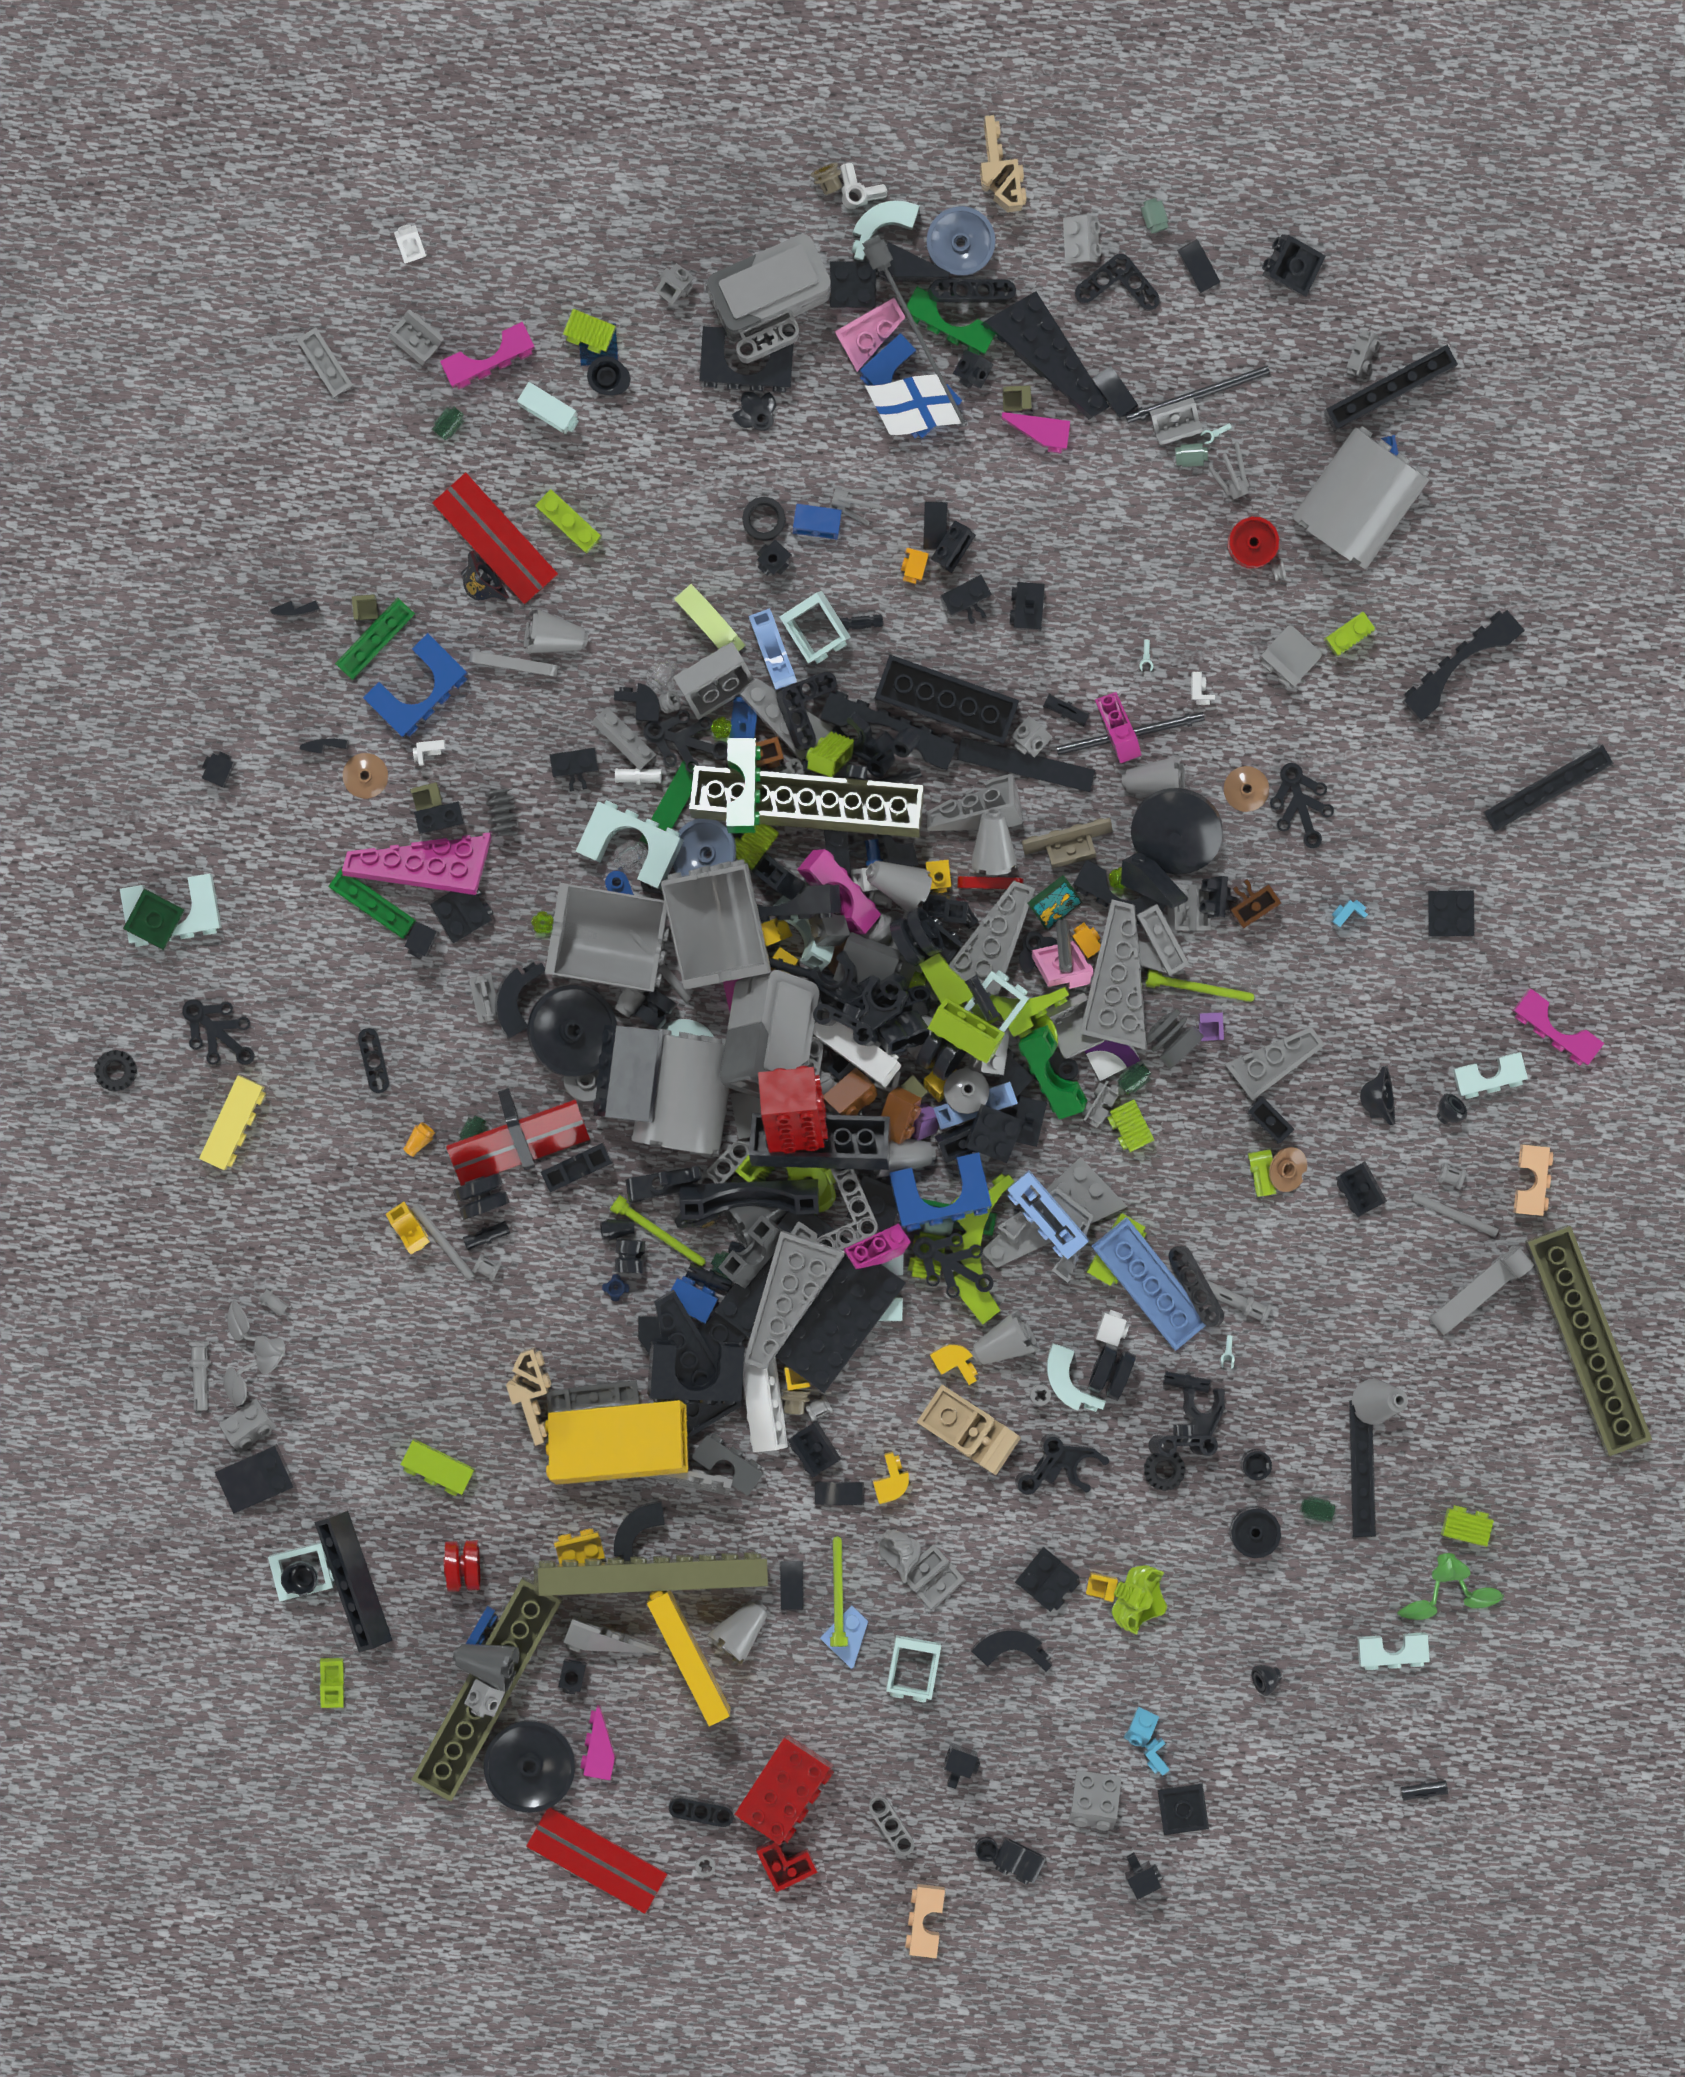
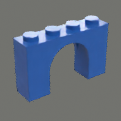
M900 333L860 370L862 374L860 377L861 381L869 386L891 383L895 371L916 352V349ZM946 384L958 407L962 403V400L950 388V386ZM935 427L910 434L912 437H919L922 440Z
M428 633L412 648L430 667L434 675V688L426 700L418 704L402 703L380 682L363 697L402 737L413 735L419 728L416 724L422 718L425 721L429 719L435 712L432 708L438 702L441 705L444 704L451 696L449 692L454 687L460 688L467 680L465 676L468 673Z
M974 1153L957 1157L956 1163L962 1191L959 1198L947 1207H933L921 1199L917 1191L912 1168L889 1173L901 1228L913 1231L920 1229L921 1224L929 1223L930 1226L942 1224L943 1219L952 1218V1221L964 1219L965 1214L974 1213V1216L988 1213L987 1209H991L992 1204L980 1154Z

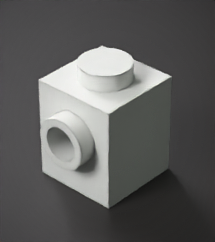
M1110 1310L1109 1314L1104 1312L1095 1338L1118 1347L1120 1339H1125L1129 1328L1128 1325H1125L1127 1320L1122 1318L1123 1314Z

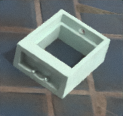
M528 382L517 400L520 407L564 434L568 430L573 432L579 422L576 410Z
M822 591L815 593L780 616L781 621L808 663L815 661L818 664L828 658L827 653L832 649L835 652L839 651L847 645L845 641L851 638ZM820 604L840 637L815 653L796 624L795 619Z
M998 970L997 973L991 971L982 983L985 990L992 980H995L1020 999L1014 1010L999 1028V1030L1005 1032L1029 1000V997L1026 996L1028 993L1026 989L1019 984L1014 987L1008 982L1010 978ZM974 997L971 998L964 1008L971 1012L970 1010L975 1005Z
M321 1542L273 1554L268 1557L279 1602L299 1597V1595L294 1593L288 1594L281 1585L282 1559L317 1551L325 1583L317 1585L311 1593L334 1587V1579Z
M896 1635L886 1692H890V1696L904 1698V1695L913 1696L912 1700L926 1702V1699L932 1700L941 1643ZM900 1648L933 1653L927 1690L893 1685Z

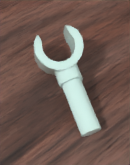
M1229 423L1217 430H1205L1201 433V436L1205 433H1210L1212 436L1211 440L1205 442V444H1210L1214 441L1215 437L1232 429Z
M1148 639L1144 640V654L1139 667L1142 671V664L1149 662L1151 672L1153 663L1150 660V640Z
M1227 1335L1226 1350L1221 1356L1222 1368L1225 1360L1231 1361V1369L1234 1367L1235 1359L1232 1354L1233 1336Z

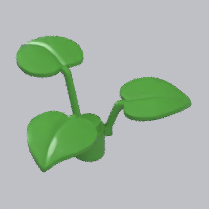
M1444 1553L1437 1557L1438 1567L1432 1572V1578L1436 1580L1432 1601L1420 1600L1413 1602L1399 1610L1397 1615L1411 1620H1424L1434 1616L1437 1613V1607L1434 1605L1437 1601L1440 1582L1459 1580L1467 1596L1464 1599V1604L1470 1608L1492 1606L1502 1600L1504 1594L1502 1595L1497 1589L1486 1587L1477 1589L1472 1593L1469 1592L1463 1579L1470 1576V1569L1463 1562L1456 1559L1454 1554Z

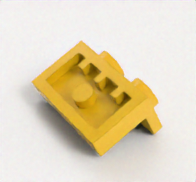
M593 1528L581 1530L579 1536L572 1537L571 1533L558 1536V1541H554L559 1564H562V1560L575 1559L578 1563H585V1559L605 1558L599 1531L594 1532Z

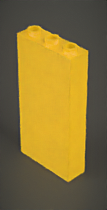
M680 1400L548 1413V1420L545 1422L546 1433H548L546 1454L549 1456L546 1474L548 1479L556 1485L688 1473L686 1405Z
M650 1591L647 1605L709 1727L730 1717L731 1708L672 1591Z

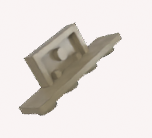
M1099 818L1091 823L1076 824L1068 829L1053 830L1041 836H1031L1022 841L1024 855L1047 849L1052 869L1096 858L1092 837L1113 832L1111 819Z

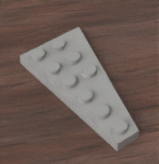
M1112 900L1080 1034L1147 1050L1136 908L1133 904Z
M1081 1157L1046 1189L1050 1192L1054 1188L1059 1187L1093 1214L1091 1223L1128 1207ZM1039 1195L1033 1202L1038 1200L1041 1195ZM1028 1222L1015 1240L1001 1231L982 1250L983 1254L997 1268L1052 1241L1050 1239L1045 1240L1038 1232V1229Z
M694 1469L692 1472L688 1471V1473L646 1476L729 1496L733 1479H728L725 1476L706 1475V1472Z

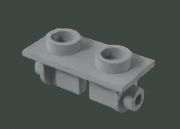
M1362 330L1358 334L1353 349L1361 352L1360 355L1351 353L1346 367L1348 369L1347 374L1357 375L1364 380L1366 374L1370 373L1372 369L1371 359L1380 347L1379 336L1375 332L1371 331L1370 333Z
M491 974L470 978L469 983L478 1022L483 1023L496 1020V993Z
M1108 1081L1105 1084L1100 1082L1094 1092L1097 1098L1093 1104L1088 1102L1082 1112L1085 1115L1084 1121H1086L1087 1117L1090 1118L1089 1124L1098 1128L1099 1124H1103L1102 1122L1109 1112L1102 1107L1105 1103L1112 1107L1120 1095L1118 1093L1120 1088L1113 1084L1111 1088L1106 1086Z

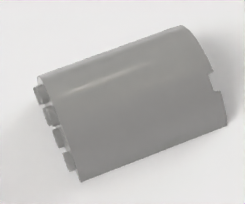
M1361 426L1360 429L1355 427L1297 508L1292 518L1350 561L1352 560L1360 567L1367 569L1430 479L1427 477L1429 472L1419 465L1416 469L1409 464V458L1400 452L1396 456L1390 451L1392 447L1382 439L1379 442L1371 438L1373 433Z
M744 859L689 870V875L682 876L681 872L667 875L668 880L661 881L684 990L771 972L748 863L744 862Z
M560 883L545 973L654 992L655 987L660 988L662 974H659L660 966L666 963L667 950H664V944L669 941L671 928L667 927L669 918L665 900ZM630 930L634 931L650 948L653 955L647 954L628 932Z
M658 1029L663 1031L653 1120L652 1122L635 1121L632 1141L649 1145H661L665 1148L719 1154L730 1088L724 1086L720 1079L726 1039L705 1035L698 1036L685 1032H679V1036L671 1035L672 1031Z

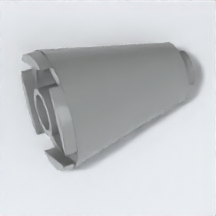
M531 608L528 616L533 617L532 621L526 623L524 647L527 648L524 650V653L581 651L582 647H586L588 633H585L583 627L538 608Z
M1175 756L1127 769L1126 774H1122V787L1126 788L1127 792L1145 796L1168 788L1185 789L1184 764H1179L1182 757Z
M988 809L981 816L971 860L972 869L975 872L979 873V869L986 871V875H1002L1011 872V867H1017V859L1006 818L999 809Z
M875 861L866 870L867 881L907 912L918 908L917 905L920 901L925 902L931 889L932 878L928 876L931 873L922 868Z
M911 1138L904 1140L900 1144L891 1140L889 1170H873V1173L877 1174L876 1178H883L889 1176L891 1172L929 1166L932 1160L936 1158L935 1147H932L930 1142Z
M1016 1310L1010 1313L973 1345L972 1355L977 1363L981 1362L985 1365L1034 1353L1038 1350V1348L1034 1347L1037 1341L1028 1322L1025 1324L1019 1318L1023 1316L1020 1311Z
M1369 1379L1361 1382L1354 1390L1352 1405L1355 1407L1356 1416L1362 1422L1371 1425L1385 1422L1402 1412L1408 1404V1397L1403 1390L1379 1379Z
M758 1600L755 1602L749 1601L706 1636L709 1637L710 1642L720 1651L729 1656L733 1655L732 1660L742 1665L768 1616L765 1612L767 1608Z

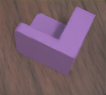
M1223 1012L1198 1014L1199 1031L1204 1036L1201 1041L1224 1040Z
M926 1103L919 1106L922 1109L913 1124L915 1130L912 1137L918 1141L938 1131L939 1123L935 1111Z

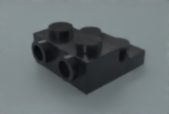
M1282 234L1272 244L1274 252L1271 258L1268 257L1264 261L1262 276L1280 286H1285L1302 297H1307L1326 255L1290 235Z
M479 887L476 895L450 891L430 904L453 944L493 921L490 916L494 913L487 902L483 904L479 898L482 895Z
M870 1172L868 1176L863 1175L860 1185L877 1221L879 1231L882 1232L892 1227L898 1212L891 1182L889 1185L881 1182L882 1178H876V1174ZM856 1203L853 1211L855 1213L863 1212L865 1204ZM848 1211L846 1217L852 1219L850 1212ZM871 1223L865 1224L866 1226L871 1227V1228L874 1229V1225H873V1224H871Z
M1044 1546L1015 1581L1017 1585L1050 1612L1053 1609L1057 1611L1065 1602L1063 1596L1067 1591L1072 1593L1080 1582L1077 1581L1079 1575Z

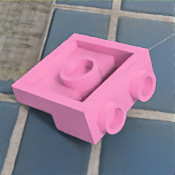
M1075 941L1070 942L1072 970L1069 973L1059 970L1058 945L1032 950V958L1048 987L1066 983L1068 988L1071 989L1091 984V977L1094 975L1091 964L1086 962L1085 954L1079 949Z

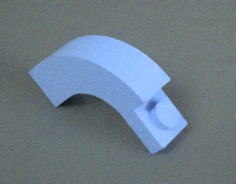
M770 608L750 615L749 619L775 689L777 690L796 683L795 674Z
M1010 1082L989 1088L986 1106L1000 1110L1017 1104ZM947 1103L933 1108L940 1129L976 1118L978 1111L971 1114L959 1113L953 1110Z

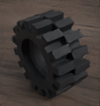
M119 1050L105 1052L97 1059V1063L94 1066L96 1081L101 1084V1087L109 1091H122L130 1087L133 1081H135L137 1074L136 1063L133 1061V1058L126 1052ZM112 1062H119L124 1067V1075L118 1080L111 1079L107 1074V1068Z
M1176 1452L1169 1457L1151 1454L1144 1463L1146 1480L1157 1490H1173L1176 1486L1180 1485L1186 1473L1184 1461ZM1161 1461H1168L1173 1465V1473L1169 1478L1163 1479L1156 1474V1466Z

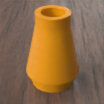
M423 1122L415 1125L403 1150L414 1157L417 1152L433 1140L434 1130Z

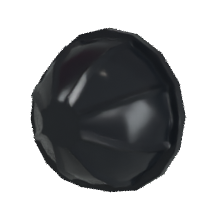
M599 357L588 368V384L598 394L619 395L630 386L631 377L629 371L614 357Z

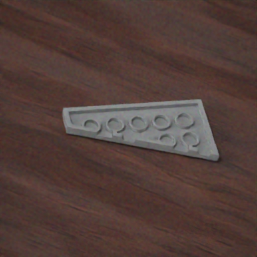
M1013 881L954 957L949 966L963 980L967 981L978 975L981 983H983L991 971L997 973L1000 970L1006 974L1029 908L1027 903L1032 899L1035 891L1034 887ZM992 980L986 988V992L998 996L1001 985ZM931 987V998L939 1000Z
M786 1231L780 1232L744 1357L745 1363L762 1369H766L845 1256L846 1253L844 1251Z

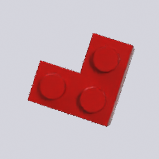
M773 1840L756 1848V1852L776 1893L818 1873V1868L808 1848L788 1858L781 1845Z

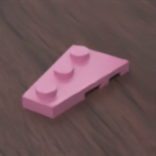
M893 297L834 331L857 372L906 317Z

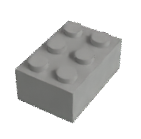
M733 642L702 658L696 664L682 670L673 677L698 720L738 697L739 693L754 679Z

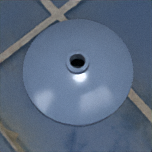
M964 206L949 208L941 212L929 227L927 233L928 253L938 267L950 272L952 275L964 276L973 274L981 270L993 255L995 249L994 229L990 221L981 212L973 208ZM958 239L965 241L963 247L957 246L956 241Z
M695 819L685 824L678 831L680 833L679 838L683 839L684 842L673 864L676 873L681 872L682 876L689 875V870L735 861V840L732 833H728L727 827L716 820ZM711 851L712 856L707 859L706 853Z

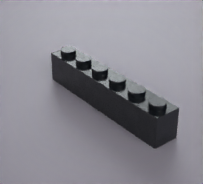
M1447 344L1326 408L1324 414L1335 432L1450 371L1458 363Z
M341 1512L314 1522L358 1652L371 1650L393 1641L349 1512Z

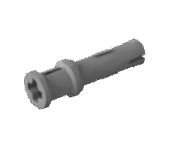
M1207 1281L1217 1300L1241 1310L1244 1316L1249 1315L1260 1320V1323L1264 1325L1272 1308L1271 1305L1265 1306L1254 1301L1253 1297L1245 1298Z
M189 1341L192 1359L189 1361V1365L193 1367V1410H208L207 1367L210 1364V1360L207 1357V1346L209 1341Z

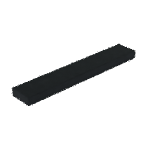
M962 738L957 756L959 761L1090 792L1095 774L1094 769L1040 756L1034 758L1028 753L1024 755L1020 751L967 738Z
M1603 744L1483 813L1495 832L1614 763Z
M1349 1400L1352 1537H1376L1373 1424L1362 1422L1355 1414L1356 1410L1354 1405H1352V1400Z

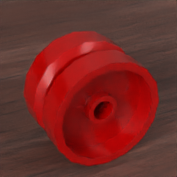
M1251 516L1242 519L1232 528L1228 536L1227 549L1230 557L1236 564L1248 569H1257L1265 566L1275 557L1279 549L1280 538L1277 529L1270 521L1262 517ZM1252 538H1256L1255 542L1258 543L1257 546L1250 545V540Z
M466 1540L463 1546V1555H461L458 1541L445 1542L444 1576L446 1577L448 1592L460 1591L462 1577L465 1578V1586L468 1591L480 1590L481 1571L478 1540Z

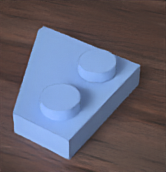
M851 1605L843 1613V1631L846 1632V1637H848V1646L830 1647V1637H832L834 1632V1624L820 1637L851 1669L854 1667L868 1620Z

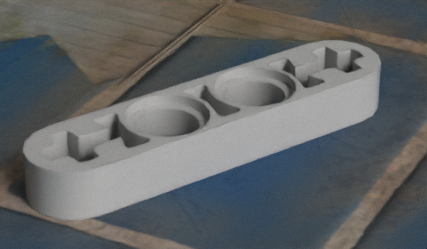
M470 651L469 663L557 677L558 666L477 651Z

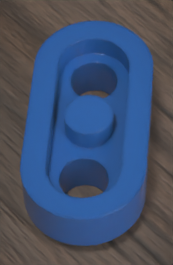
M612 871L607 875L605 885L608 891L634 895L628 878L623 872ZM614 878L621 880V884L617 887L612 884Z
M486 1607L466 1644H482L486 1637L482 1634L486 1626L491 1628L497 1618L494 1615L495 1610L493 1608Z

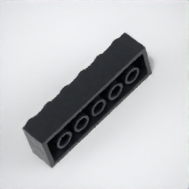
M893 655L888 657L874 697L875 700L1002 745L1005 743L1019 700Z
M752 1113L749 1147L751 1166L889 1170L892 1129L890 1117L826 1115L828 1139H824L823 1148L815 1151L803 1149L796 1150L793 1153H769L761 1113Z

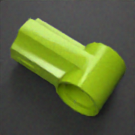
M1271 1150L1248 1153L1256 1196L1276 1194V1188L1272 1185L1269 1177L1270 1164L1273 1160Z

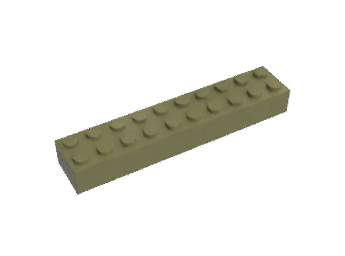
M695 766L690 801L691 818L726 821L727 804L739 798L744 791L745 780L743 776L733 769ZM761 771L760 782H756V790H760V804H756V812H760V824L920 837L924 801L923 785Z
M1565 1225L1526 1240L1527 1249L1605 1454L1612 1456L1651 1441L1650 1432L1572 1227Z
M744 1552L743 1557H738V1554L721 1553L719 1558H715V1555L699 1554V1558L695 1559L690 1555H676V1559L671 1560L667 1556H653V1560H647L644 1557H630L631 1561L626 1562L621 1558H608V1562H601L597 1558L585 1559V1563H578L575 1559L562 1560V1564H555L552 1560L539 1561V1565H533L534 1593L538 1596L768 1586L767 1558L761 1556V1553Z
M524 1576L522 1577L485 1644L519 1648L518 1664L514 1663L513 1669L516 1671L510 1688L507 1691L505 1690L495 1716L492 1717L486 1714L484 1717L477 1716L471 1712L472 1708L464 1704L475 1679H478L469 1674L413 1775L412 1781L452 1802L563 1598L561 1596H538L534 1593V1582Z

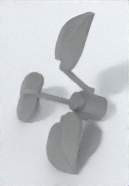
M233 1300L227 1316L229 1332L237 1341L242 1340L243 1337L246 1340L255 1341V1355L257 1357L256 1361L242 1367L237 1372L232 1367L228 1368L225 1373L224 1388L230 1401L236 1407H239L244 1403L247 1396L246 1383L241 1374L256 1365L262 1374L272 1372L285 1354V1344L281 1338L269 1340L266 1336H249L247 1334L250 1329L248 1318L237 1301Z

